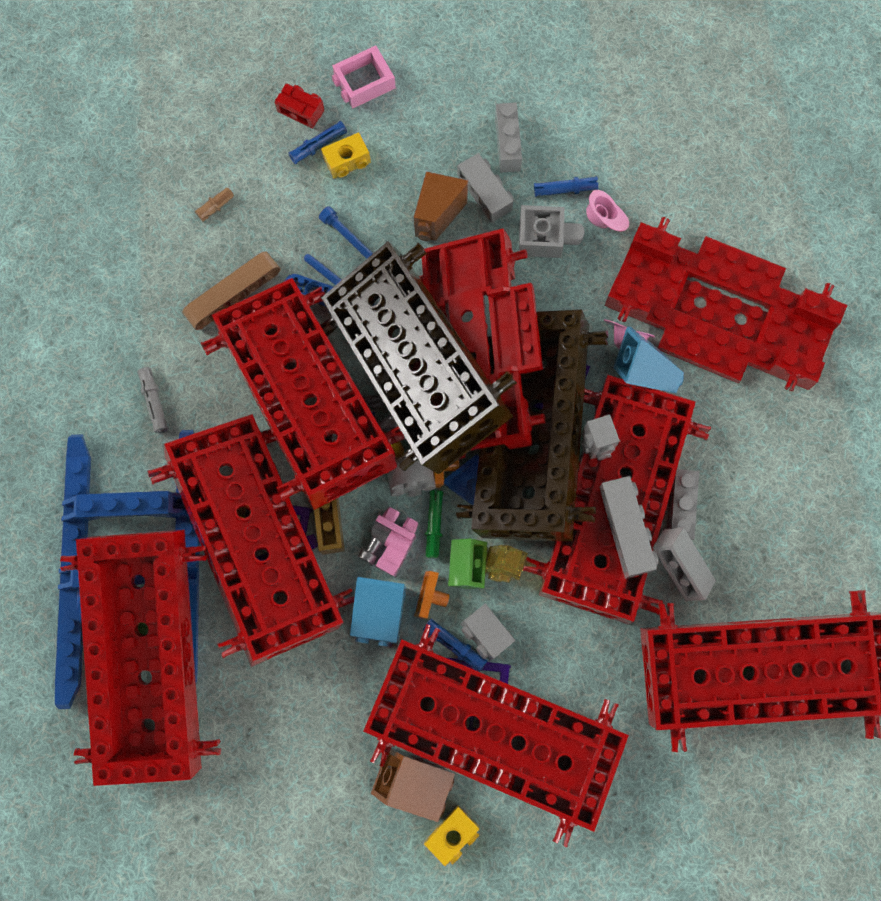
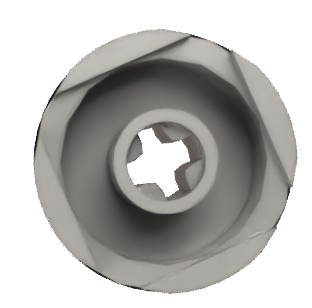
M419 460L406 471L401 470L398 466L400 463L396 462L397 468L387 473L391 496H401L404 493H408L409 497L421 495L422 490L427 491L436 488L433 471L423 466Z

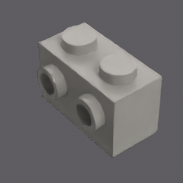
M610 415L587 421L581 433L583 437L581 441L582 448L585 454H589L590 459L598 458V460H603L610 457L620 442Z
M486 603L460 624L463 627L461 631L468 640L472 639L478 646L476 648L478 653L484 659L488 658L489 661L497 657L515 641Z

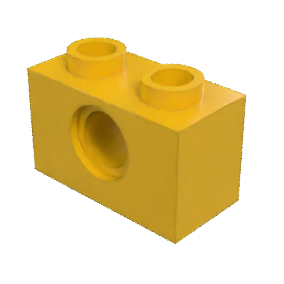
M359 132L321 148L323 159L333 179L345 177L349 172L355 169H363L371 163L370 153Z
M457 805L424 841V845L444 866L449 862L453 865L461 857L462 852L460 850L466 843L470 846L479 837L477 831L480 828ZM452 830L459 832L460 840L457 843H450L446 837L448 832Z

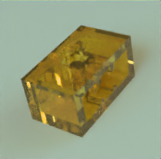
M509 545L490 546L486 556L485 574H488V579L499 583L501 581L510 583V580H519L528 553Z

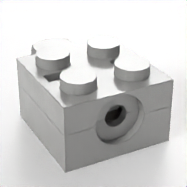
M521 205L518 251L526 249L527 256L561 258L563 245H579L582 242L585 232L584 227L578 223H564V207Z

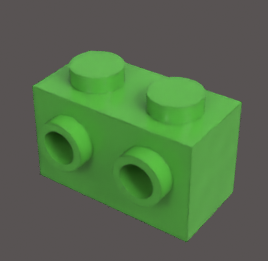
M472 538L451 540L448 586L463 589L484 588L487 542Z

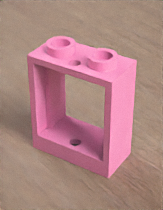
M376 45L332 65L334 72L332 80L336 87L340 86L344 102H349L352 109L396 89L395 77ZM372 63L381 79L352 91L344 76Z

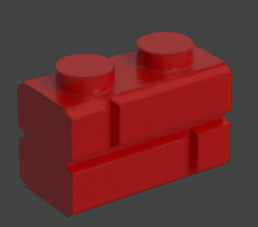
M285 84L281 93L275 99L278 113L312 129L325 110L320 96L315 93L310 95L304 92L298 85Z

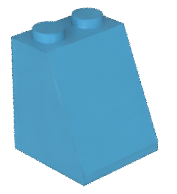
M627 326L613 368L627 384L677 393L678 388L683 383L684 372L636 330Z
M357 577L350 636L356 637L355 642L369 644V640L379 641V646L392 647L393 643L398 644L407 590L405 584Z

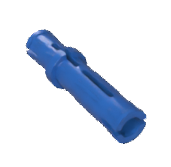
M339 121L314 138L303 141L301 146L288 152L293 163L297 164L309 155H315L317 150L346 134L347 129L342 121Z
M597 176L581 179L573 177L572 180L534 183V194L537 197L571 192L579 194L580 191L598 190Z
M432 618L427 622L428 625H431L429 635H432L435 628L440 629L436 641L458 656V660H463L478 672L483 669L488 660L471 649V645H466Z

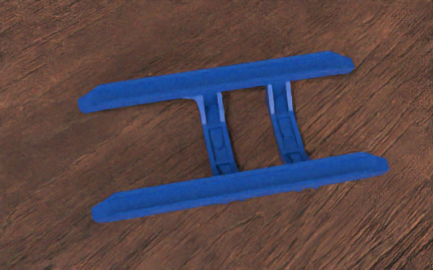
M182 430L179 433V439L194 434V430ZM77 434L68 437L64 501H62L64 510L61 517L63 522L61 556L77 555L76 539L87 538L88 521L100 518L137 516L176 518L175 530H185L186 547L200 546L199 539L177 486L176 493L170 491L89 494L91 456L83 434ZM199 561L187 562L195 680L197 683ZM61 562V567L71 565L72 563ZM59 569L55 706L58 709H71L80 689L82 677L83 633L78 570L61 571ZM136 575L134 579L135 585H145L144 577Z

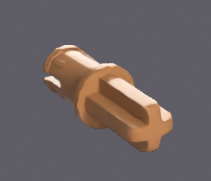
M225 188L215 197H209V200L204 205L195 210L196 215L204 222L215 212L221 211L220 207L234 197L233 192L229 188Z

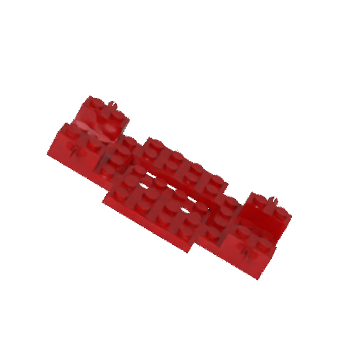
M666 217L661 218L658 227L640 223L604 305L620 312L617 317L619 321H621L623 314H625L622 322H626L628 316L664 330L657 347L661 352L738 384L742 380L747 365L787 381L784 388L786 390L789 389V391H794L796 385L810 390L818 383L825 362H822L833 331L841 324L848 306L830 297L835 287L833 284L830 286L831 283H826L822 293L805 288L799 295L779 287L786 271L785 267L707 236L703 239L698 253L689 251L678 246L681 240L680 237L666 231L670 222L667 218L663 225ZM687 277H693L695 279L713 285L717 288H720L722 290L745 298L749 301L762 305L765 309H768V311L766 312L762 310L759 306H751L749 304H746L742 302L739 298H732L727 295H724L717 289L712 290L707 287H704L697 281L687 280ZM701 297L706 301V306L698 308L695 306L694 300ZM743 314L747 319L746 323L743 325L736 323L735 315Z
M504 228L425 248L424 250L427 254L422 257L423 275L419 276V278L469 352L476 353L477 358L475 361L490 383H494L506 371L517 382L516 385H513L500 396L513 417L471 450L505 444L509 449L531 446L532 426L546 423L544 414L530 416L528 401L522 395L520 375L543 370L535 293L531 282L511 286V280L515 279V261L528 258L526 249L513 252L511 240ZM485 295L488 296L495 365L494 374H491L492 367L489 360L490 346L487 338L488 325L485 315ZM466 312L473 313V318L469 322L462 321V316ZM421 361L414 364L413 371H417L420 368ZM443 395L435 399V406L442 403Z

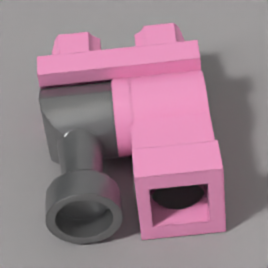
M389 507L383 516L379 515L371 530L372 539L367 550L362 549L358 557L374 565L377 560V556L374 554L381 544L386 546L387 548L378 560L376 567L396 577L416 539L415 533L419 523L407 517L402 527L395 524L400 512Z

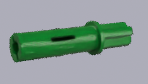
M435 490L429 491L428 525L424 536L427 537L425 556L430 559L439 557L440 538L443 537L441 533V517L444 492L437 490V498Z

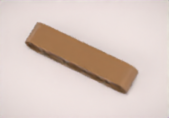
M267 251L261 252L185 306L182 313L195 330H201L214 321L212 314L242 301L277 276L281 268Z

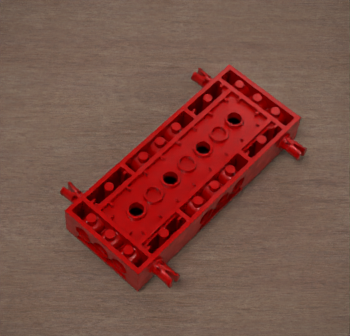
M290 278L212 314L219 335L200 344L207 356L220 348L225 347L229 350L289 462L295 478L276 487L282 501L302 491L305 492L315 510L396 469V456L391 445L405 439V436L399 426L386 433L381 430L310 309L312 305L323 301L321 297L325 293L322 291V287L303 295L293 278ZM271 328L277 329L274 335L266 334ZM290 362H294L297 364V366L292 370H288L285 368V366ZM313 397L317 399L314 405L309 406L305 404L308 398ZM329 434H336L338 436L337 440L331 443L325 441V438Z
M607 375L599 393L588 389L584 390V403L594 405L595 412L592 420L607 415L611 416L620 442L616 446L615 451L611 453V456L603 460H598V458L590 459L589 454H585L584 450L582 451L578 467L575 506L595 507L596 514L588 515H592L596 520L595 522L574 521L573 541H555L549 562L547 561V563L527 557L525 562L534 567L524 566L522 571L542 577L543 582L539 596L630 624L634 622L639 608L659 615V609L651 604H663V600L643 595V588L648 573L625 578L599 487L604 482L622 478L620 470L623 468H627L632 472L631 481L636 483L638 489L637 502L644 509L645 518L643 522L645 528L648 527L652 537L650 546L652 551H654L653 546L658 539L686 436L688 434L707 441L711 426L692 422L691 418L696 401L656 389L627 384L623 379ZM641 426L645 432L644 436L638 437L634 435L633 427ZM598 555L605 557L607 561L606 567H596L594 558Z
M253 414L165 443L164 456L167 465L147 471L148 476L152 477V485L169 478L174 479L201 546L205 545L207 548L203 552L207 555L208 564L237 632L236 637L217 644L218 649L230 647L221 653V657L225 658L243 650L251 667L338 630L344 623L338 609L354 603L355 598L354 596L344 599L353 592L351 588L334 596L331 595L289 497L282 501L276 489L277 486L283 483L266 444L277 440L271 429L262 432L259 430ZM223 466H229L233 473L229 476H223L219 470ZM241 507H246L250 510L251 514L247 518H241L238 516L237 510ZM259 549L266 550L268 558L260 561L255 557V552ZM277 592H282L286 595L287 601L284 604H277L273 599V595Z
M185 530L93 536L76 539L77 555L61 556V562H71L72 564L60 567L61 571L78 570L91 748H76L73 756L83 757L76 759L74 764L92 763L93 786L191 780L202 768L201 756H219L221 754V748H213L221 743L220 739L200 741L187 569V562L207 560V555L195 554L196 552L207 550L205 545L186 547ZM136 575H142L145 579V585L142 588L135 585L134 579ZM140 622L148 626L147 635L139 633L138 625ZM146 670L151 673L152 680L150 683L142 680V671ZM149 718L155 722L154 730H148L145 727V719Z
M866 590L849 591L852 612L849 614L691 625L675 624L674 603H667V612L665 604L660 603L658 606L661 625L658 627L640 628L648 723L655 730H670L672 752H678L679 744L682 751H688L685 729L862 716L864 717L865 738L874 739V737L881 739L879 716H881V613L867 612ZM844 660H849L851 663V670L848 673H843L841 670V663ZM795 663H800L803 667V672L800 676L795 677L792 674V666ZM747 666H751L754 669V676L750 680H746L743 677V670ZM699 669L704 670L706 678L702 683H696L694 680V673Z
M426 624L419 644L416 643L414 645L401 639L363 732L377 737V740H379L370 762L375 763L380 753H382L379 766L385 767L392 746H397L538 807L561 819L552 841L558 844L564 833L562 845L567 848L574 826L579 825L595 832L629 735L613 729L611 725L619 704L613 703L608 712L610 700L604 699L598 719L592 720L433 653L434 650L432 648L440 629L435 628L431 637L428 638L431 625ZM424 697H431L434 700L435 706L433 710L427 712L421 708L420 703ZM470 716H475L480 721V726L475 731L468 730L465 725L467 718ZM515 736H522L525 739V747L522 750L513 749L511 741ZM563 755L569 756L571 759V766L567 770H561L558 767V759Z

